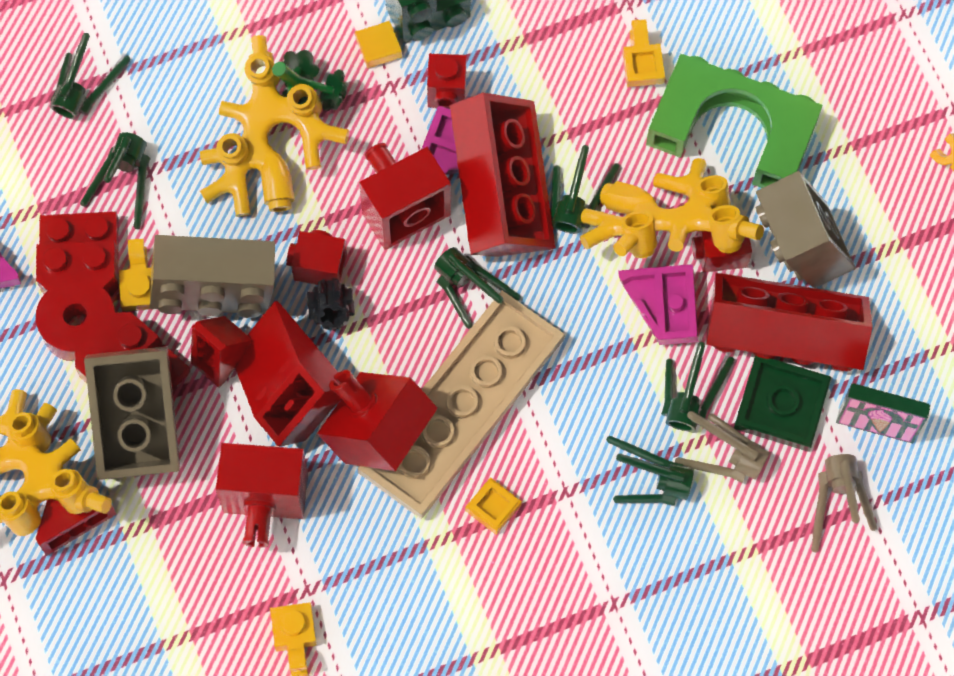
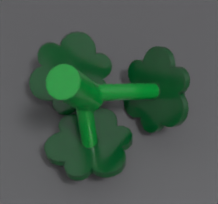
M300 50L297 54L294 51H287L284 54V61L276 62L273 65V74L282 80L287 90L282 92L283 97H287L288 92L296 85H309L313 89L321 91L320 100L323 102L322 107L324 111L337 110L346 97L347 85L343 82L345 77L343 70L337 69L334 74L330 73L326 78V84L314 81V77L319 74L320 69L318 65L313 63L314 56L309 50ZM302 97L298 104H304L308 97Z

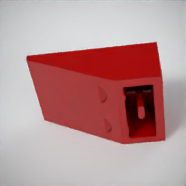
M274 301L248 333V336L253 341L235 369L254 418L278 447L306 441L341 399L329 387L331 380L340 385L333 378L338 371L278 301Z

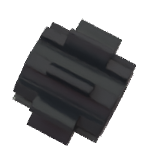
M335 278L327 281L325 279L320 280L318 286L313 287L312 292H307L309 319L314 320L317 325L321 324L323 329L327 330L334 327L339 329L344 326L343 323L345 321L348 322L350 316L355 315L353 289L347 288L345 283L341 284Z

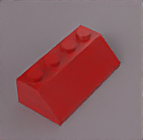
M483 92L450 105L470 255L499 257L555 249L535 102L533 100Z
M716 272L706 345L713 346L722 352H734L736 350L752 352L755 356L765 359L774 358L775 356L791 358L792 361L802 365H811L815 362L828 364L840 371L864 370L873 328L870 300L867 296Z

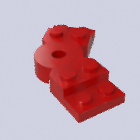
M117 211L39 215V244H36V282L44 295L38 303L35 318L37 329L49 351L62 360H75V369L79 377L87 384L84 358L88 354L166 347L161 342L159 336L132 312H116L110 297L119 289V217ZM78 315L86 316L85 321L80 325H69L73 317ZM168 348L173 390L191 370L184 361Z

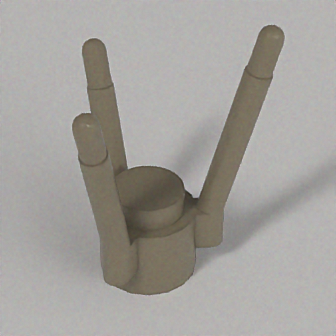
M693 411L688 412L687 416L689 419L735 448L729 460V463L735 465V467L732 469L680 457L675 458L676 463H681L683 466L691 469L731 477L740 483H743L746 476L753 480L757 479L769 456V451L746 438L713 413L708 415L710 420L708 421Z
M838 454L830 456L825 460L826 471L818 473L819 493L811 550L814 553H817L820 547L829 487H832L833 493L846 494L851 519L854 524L860 522L856 490L869 529L871 531L877 530L874 514L864 487L862 471L858 470L857 458L854 455Z

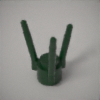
M87 32L82 35L73 61L72 53L68 52L65 54L57 86L49 105L55 113L72 120L77 119L79 113L88 115L96 100L131 61L129 56H125L86 99L84 95L86 89L74 81L90 39V34Z
M129 132L119 133L114 147H111L107 159L80 201L82 207L88 205L103 180L106 183L111 182L118 169L124 172H132L137 167L138 176L133 226L135 229L141 228L146 173L151 160L148 155L144 154L147 143L143 138Z
M583 145L581 148L569 195H564L562 200H560L561 168L558 165L553 168L552 206L550 209L552 226L565 233L578 234L582 231V227H590V225L581 221L582 211L586 207L584 206L585 201L578 197L589 152L588 145ZM615 163L606 175L587 207L588 209L596 210L599 206L601 190L606 183L613 182L620 169L618 163Z
M457 247L446 250L434 264V269L441 275L436 283L446 292L467 329H470L473 324L454 291L453 285L460 288L471 280L498 304L503 302V297L488 283L498 290L504 291L517 301L521 299L517 292L477 265L468 255L464 256Z
M699 342L697 344L685 392H678L676 398H673V360L667 359L665 363L664 405L661 415L666 416L665 423L677 430L686 432L696 431L698 424L688 418V412L693 411L699 416L706 418L710 406L735 362L734 357L727 358L701 406L699 405L700 398L693 395L703 359L705 343Z
M613 436L606 438L609 444L644 459L641 460L621 453L616 455V460L657 474L656 489L663 491L662 494L616 495L613 497L615 503H663L675 506L677 498L682 500L688 499L694 469L683 467L681 463L669 461Z

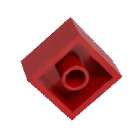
M378 143L367 150L365 158L370 162L376 173L359 182L362 215L384 250L451 216V183L428 147L398 162L394 160L386 143Z
M349 370L338 372L333 378L340 385L331 380L329 387L341 400L317 435L345 464L396 471L438 407L411 377L359 372L355 378Z
M221 443L215 490L223 513L247 515L242 543L255 548L256 532L258 531V547H268L271 517L304 519L308 469L304 450L300 448Z

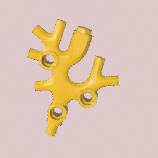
M265 35L251 37L253 54L249 55L244 68L247 78L252 83L250 100L243 105L222 100L219 107V115L236 119L242 124V136L229 133L219 139L216 148L200 150L202 165L221 163L225 167L224 175L200 190L201 195L208 204L225 193H231L233 195L236 217L251 215L246 174L251 169H257L261 174L264 203L269 206L270 212H283L292 209L291 203L295 199L290 170L284 159L268 142V134L275 125L289 123L300 131L306 170L321 168L319 145L322 141L328 140L346 145L350 134L349 129L328 125L319 118L322 103L311 86L299 84L291 88L287 97L279 94L276 86L280 79L272 72V67L275 63L273 53L268 52ZM265 67L262 73L256 74L258 68ZM302 97H308L304 104H298ZM237 145L236 151L228 154L229 148Z
M696 158L692 161L690 171L685 176L675 177L663 173H657L654 176V187L688 196L689 200L677 208L664 209L659 207L655 199L638 186L616 181L614 184L606 183L600 193L601 203L609 211L625 214L626 216L620 217L585 208L581 214V221L585 224L596 226V228L581 235L580 241L584 248L588 250L609 238L622 236L613 245L615 253L619 256H625L630 252L634 257L642 259L654 254L655 248L658 245L656 231L670 232L668 247L675 252L683 249L687 234L695 231L711 232L713 244L719 251L733 253L741 248L745 237L760 240L764 233L763 225L750 222L747 216L740 214V210L737 207L731 205L726 178L719 175L704 177L707 163L701 158Z
M20 389L12 390L8 409L5 414L0 416V434L8 437L7 443L0 447V474L17 469L23 471L25 480L17 492H6L0 497V523H5L15 535L27 536L33 533L40 525L41 515L37 510L38 505L49 499L58 500L66 511L71 514L88 513L92 509L106 514L112 506L111 498L100 495L98 489L88 485L76 470L63 469V465L81 451L72 438L68 439L58 449L44 453L51 444V435L46 428L55 416L57 409L48 403H43L36 415L23 412L27 393Z

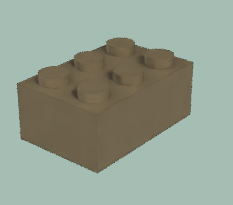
M800 171L755 191L761 203L755 207L763 226L765 228L769 227L775 237L774 240L770 241L773 252L780 263L784 261L787 269L790 272L794 271L799 281L804 279L809 285L816 288L856 269L826 200Z
M155 235L151 265L150 309H158L161 313L177 314L182 310L198 311L199 314L204 316H217L222 312L237 313L240 317L244 318L259 317L269 309L275 281V241Z
M168 346L86 355L84 363L97 480L179 472L180 457Z

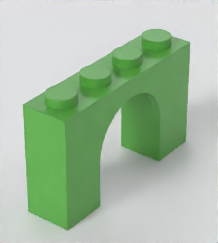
M680 53L649 126L646 145L681 158L692 130L703 114L722 106L744 109L760 121L766 133L767 144L752 185L764 188L799 170L823 105L815 102L809 96L802 94L794 95L783 91L773 83L759 82L745 77L735 69H723L709 64L708 61L699 56H687Z

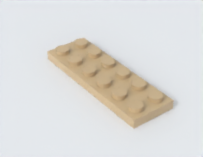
M504 291L499 293L503 297V302L498 304L493 300L422 388L423 392L438 409L397 470L389 471L363 466L357 468L358 474L421 520L564 341L565 334Z

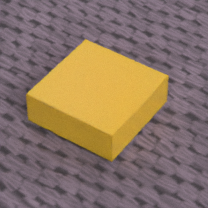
M390 21L355 31V39L367 69L402 58V50Z
M490 477L465 506V511L497 535L520 508L522 501Z

